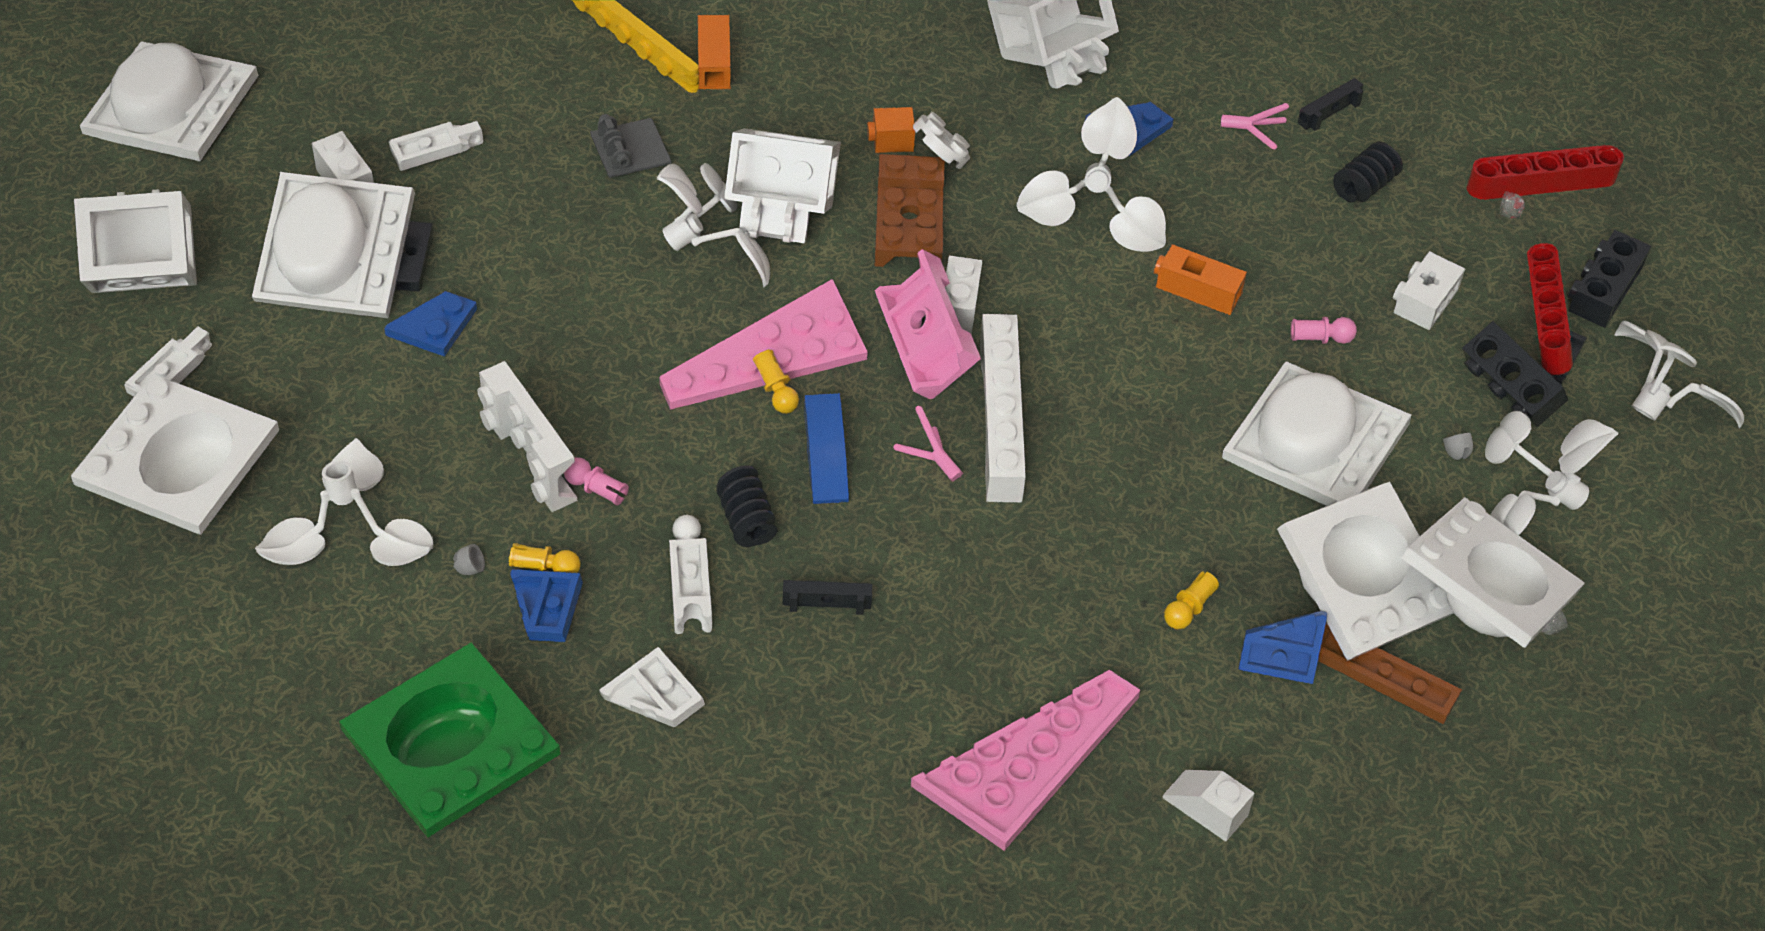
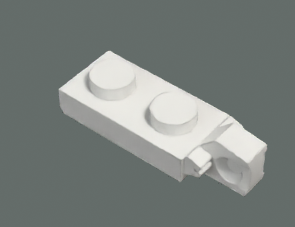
M477 121L462 126L452 125L451 122H447L391 139L389 145L400 171L463 151L465 152L470 147L482 144L483 135Z
M197 327L184 340L179 339L176 341L171 339L125 382L126 392L135 397L152 374L179 384L203 361L206 356L204 355L205 352L212 346L209 332Z

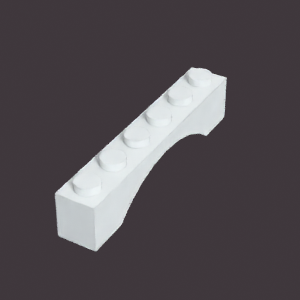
M983 314L980 353L985 392L986 502H1022L1026 476L1017 315Z

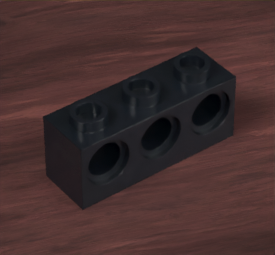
M1614 230L1608 241L1602 239L1594 254L1596 260H1588L1581 274L1583 280L1576 279L1570 289L1568 298L1572 299L1569 312L1606 328L1644 267L1651 246L1617 230Z
M1494 321L1462 348L1467 358L1464 364L1469 371L1477 378L1483 375L1489 380L1490 383L1487 386L1491 392L1500 400L1506 397L1513 404L1510 407L1511 410L1520 411L1527 415L1536 427L1541 425L1568 401L1564 387ZM1488 350L1497 351L1491 358H1481ZM1511 372L1520 373L1519 377L1515 380H1504ZM1535 394L1544 395L1543 399L1538 403L1528 402L1529 398Z

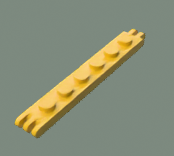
M571 0L580 11H586L591 15L600 27H606L615 34L621 43H627L632 47L641 59H647L655 65L663 76H669L690 93H695L699 90L698 64L617 1Z

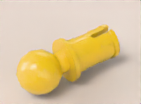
M772 349L760 352L752 360L766 384L764 386L765 392H774L772 396L773 407L782 414L793 412L798 407L799 396L793 388L786 386L790 381L789 375H784Z
M513 543V547H511L509 555L510 567L526 568L535 571H548V569H552L553 572L578 573L580 570V559L576 553L570 550H561L553 555L550 546H546L543 549Z
M1202 571L1186 590H1181L1177 594V601L1167 605L1164 611L1165 622L1169 627L1178 630L1189 626L1193 619V614L1198 615L1201 613L1205 601L1219 588L1218 580L1211 573H1204Z

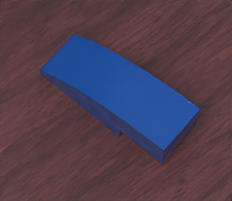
M840 393L804 395V419L813 504L849 502Z

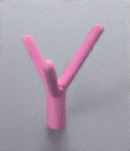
M1284 103L1251 117L1222 114L1221 127L1247 129L1267 146L1276 149L1277 145L1254 127V125L1286 123L1287 119L1285 117H1267L1288 109L1289 105Z
M917 406L916 412L934 451L929 452L901 444H895L893 448L896 451L935 461L953 482L961 477L963 472L943 450L937 427H931L923 408Z

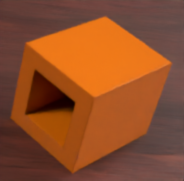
M912 107L874 108L873 122H867L868 141H874L875 153L914 152L915 130L913 128L914 117Z

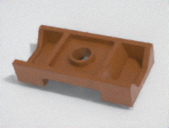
M890 154L879 155L875 266L883 267L895 256L918 258L917 253L922 249L940 258L942 262L945 163L942 158ZM910 212L916 214L918 217L914 219H906L902 216V214Z

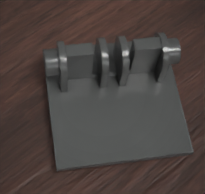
M604 114L599 118L598 130L590 131L592 140L609 178L671 164V159L652 118L617 125V121L613 116Z

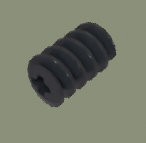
M1375 142L1334 175V188L1337 194L1349 203L1356 200L1366 202L1371 195H1374L1387 182H1390L1402 172V159L1398 152L1385 142Z
M749 465L729 470L719 479L716 485V492L720 497L725 516L729 521L733 538L737 544L743 547L765 544L773 539L778 532L777 527L774 525L775 515L771 511L767 494L762 489V481L758 478L759 473L755 467Z

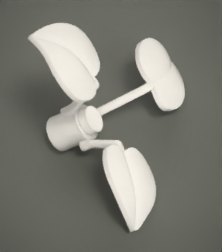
M1115 97L1093 111L1082 126L1081 135L1085 147L1091 153L1102 154L1099 163L1090 165L1086 170L1085 179L1080 180L1072 188H1069L1068 177L1063 172L1052 170L1037 175L1022 190L1017 202V209L1040 224L1057 226L1069 220L1075 210V200L1071 194L1076 193L1085 186L1096 193L1106 191L1120 212L1110 221L1109 227L1114 239L1123 247L1134 251H1154L1164 247L1166 244V221L1160 205L1149 197L1139 196L1130 199L1124 208L1110 186L1111 171L1105 165L1108 156L1110 155L1115 159L1128 157L1137 141L1134 118L1125 103L1120 98Z
M707 163L701 165V174L707 185L715 193L714 197L702 207L696 197V190L684 171L676 164H669L664 167L659 173L657 180L670 186L688 206L679 217L674 219L675 221L663 228V234L671 247L678 251L690 242L696 247L702 242L732 235L736 236L738 242L757 268L763 281V287L768 285L770 279L768 258L753 237H749V232L745 231L743 233L741 229L734 228L700 236L703 226L698 218L716 203L721 201L729 212H734L737 209V201L724 199L726 184L721 180L718 173Z
M1627 321L1621 322L1614 334L1615 336L1634 338L1650 345L1656 351L1646 382L1640 390V394L1631 405L1635 410L1655 421L1665 406L1671 409L1686 394L1695 392L1718 404L1735 419L1739 428L1742 426L1744 414L1740 407L1726 395L1706 385L1691 383L1670 397L1669 394L1672 389L1662 383L1674 359L1676 358L1690 367H1695L1697 361L1683 348L1668 342L1661 335L1650 330L1645 331ZM1665 354L1668 358L1657 378L1654 379L1661 357Z
M1520 411L1508 413L1500 422V426L1490 435L1485 448V457L1491 463L1499 464L1507 460L1515 449L1548 476L1545 486L1548 489L1549 495L1525 490L1518 497L1514 494H1508L1496 505L1491 516L1517 535H1520L1535 513L1536 504L1534 499L1550 502L1555 506H1558L1561 502L1571 510L1581 507L1588 498L1589 488L1574 473L1584 467L1617 436V431L1596 420L1588 419L1580 422L1569 432L1561 445L1563 456L1560 457L1558 462L1562 472H1553L1519 445L1531 431L1529 417Z
M355 438L322 470V480L326 490L320 493L322 501L317 525L314 526L313 522L306 518L293 517L286 519L274 526L255 549L261 557L284 565L301 564L315 558L325 547V540L318 533L324 529L328 502L331 500L337 505H346L351 503L353 499L356 501L373 532L378 536L372 541L370 550L373 558L379 563L388 566L410 563L428 554L433 549L434 544L430 533L422 525L412 520L395 519L389 522L384 530L379 528L361 498L360 491L371 489L380 482L384 474L383 465L374 454Z

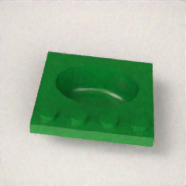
M472 642L339 721L342 732L427 838L560 755L559 744Z

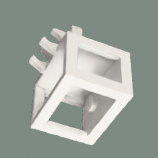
M987 0L1002 57L1007 60L1045 66L1049 85L1052 88L1058 89L1066 84L1079 85L1082 83V79L1078 76L1086 72L1102 74L1107 71L1104 56L1108 55L1109 48L1101 40L1119 32L1111 0H1099L1103 18L1080 14L1077 0Z
M746 128L733 132L724 199L743 202L739 229L743 233L745 231L749 232V237L753 238L764 236L783 239V242L787 243L791 241L805 243L810 212L824 214L832 208L841 142Z
M159 189L152 190V193L125 195V192H117V196L74 199L80 282L91 293L197 285L191 205L182 191L160 192Z

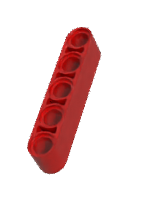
M1602 145L1483 157L1474 162L1466 187L1471 196L1484 200L1609 187L1616 182L1624 160V154L1614 146Z
M1540 243L1528 250L1527 258L1541 366L1549 374L1560 375L1570 371L1573 367V356L1559 255L1554 245Z

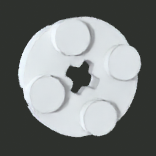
M931 112L928 116L921 115L913 124L916 133L922 129L926 134L922 139L924 143L947 163L950 164L953 160H956V168L961 169L970 159L967 150L970 147L969 143L958 133L954 135L949 133L944 128L946 123L934 112Z

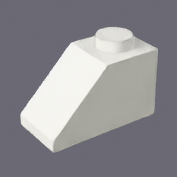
M1185 770L1164 793L1163 799L1224 841H1227L1248 817L1255 793L1223 771Z

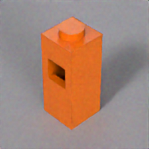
M698 15L699 89H730L729 15Z
M1173 244L1166 256H1159L1154 268V274L1158 275L1156 288L1231 315L1243 293L1247 275L1246 271Z

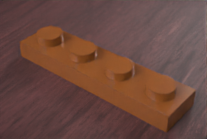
M1326 622L1318 658L1319 662L1442 724L1445 723L1462 689L1380 648L1347 661Z

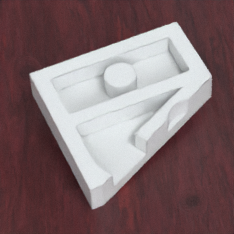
M659 647L599 690L605 700L672 727H676L705 705L702 696Z

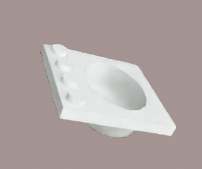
M140 42L134 52L118 67L112 82L81 123L82 134L201 161L257 79V68L253 65L193 53L176 43L151 44Z
M280 172L252 294L253 300L308 309L389 318L415 196L413 188Z
M1285 362L1224 448L1222 458L1258 476L1329 506L1368 489L1409 426L1411 414L1352 390L1333 376L1312 373L1289 362Z
M152 374L73 472L71 478L73 484L201 535L278 433V422Z
M1390 481L1286 522L1277 528L1299 569L1304 589L1317 603L1320 611L1327 612L1326 622L1347 661L1454 614L1447 601V592L1401 559L1407 547L1420 536Z
M1465 497L1409 545L1401 559L1447 592V601L1451 609L1468 627L1479 633L1494 637H1510L1524 648L1578 594L1585 584L1582 580L1486 513V510L1480 504L1470 501Z

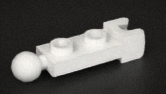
M682 515L675 520L672 528L677 540H669L674 630L676 634H682L684 632V623L688 619L694 618L701 622L702 630L708 633L712 631V610L706 538L697 539L701 533V525L697 518L692 515Z

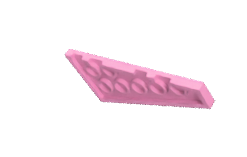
M833 279L659 377L660 386L670 410L765 386L766 384L752 359L760 352L768 349L773 350L784 375H789L790 379L867 360L868 352Z
M1108 670L1073 689L1071 695L1055 704L1051 701L1040 707V712L1027 719L1022 717L974 743V748L956 758L951 756L943 760L940 767L927 774L922 772L912 777L911 787L1005 851L1138 700L1140 689L1111 670Z

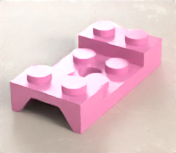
M922 249L917 253L920 268L901 285L879 286L875 293L913 391L928 399H933L977 363L981 357L971 333L965 331L960 326L945 289L950 282L940 258ZM926 315V320L923 326L921 327L922 318Z

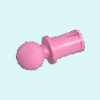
M1323 317L1322 320L1293 319L1291 322V339L1293 341L1322 340L1323 344H1327L1329 337H1332L1337 343L1345 344L1351 342L1357 333L1354 321L1345 317L1337 318L1332 324H1329L1328 317Z
M580 457L574 458L575 462L564 472L565 479L570 484H584V491L591 494L594 492L615 505L621 504L625 498L614 493V489L625 495L628 493V484L622 483L603 473L601 467L597 466L591 470L589 462Z

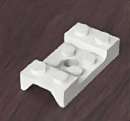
M504 361L479 372L481 387L477 391L483 404V411H480L482 422L488 431L494 429L501 440L511 436L514 445L518 449L524 448L527 453L526 456L530 470L534 476V483L531 484V489L536 500L539 503L545 502L551 512L578 501L577 496L562 477V474L575 462L574 456L507 363Z

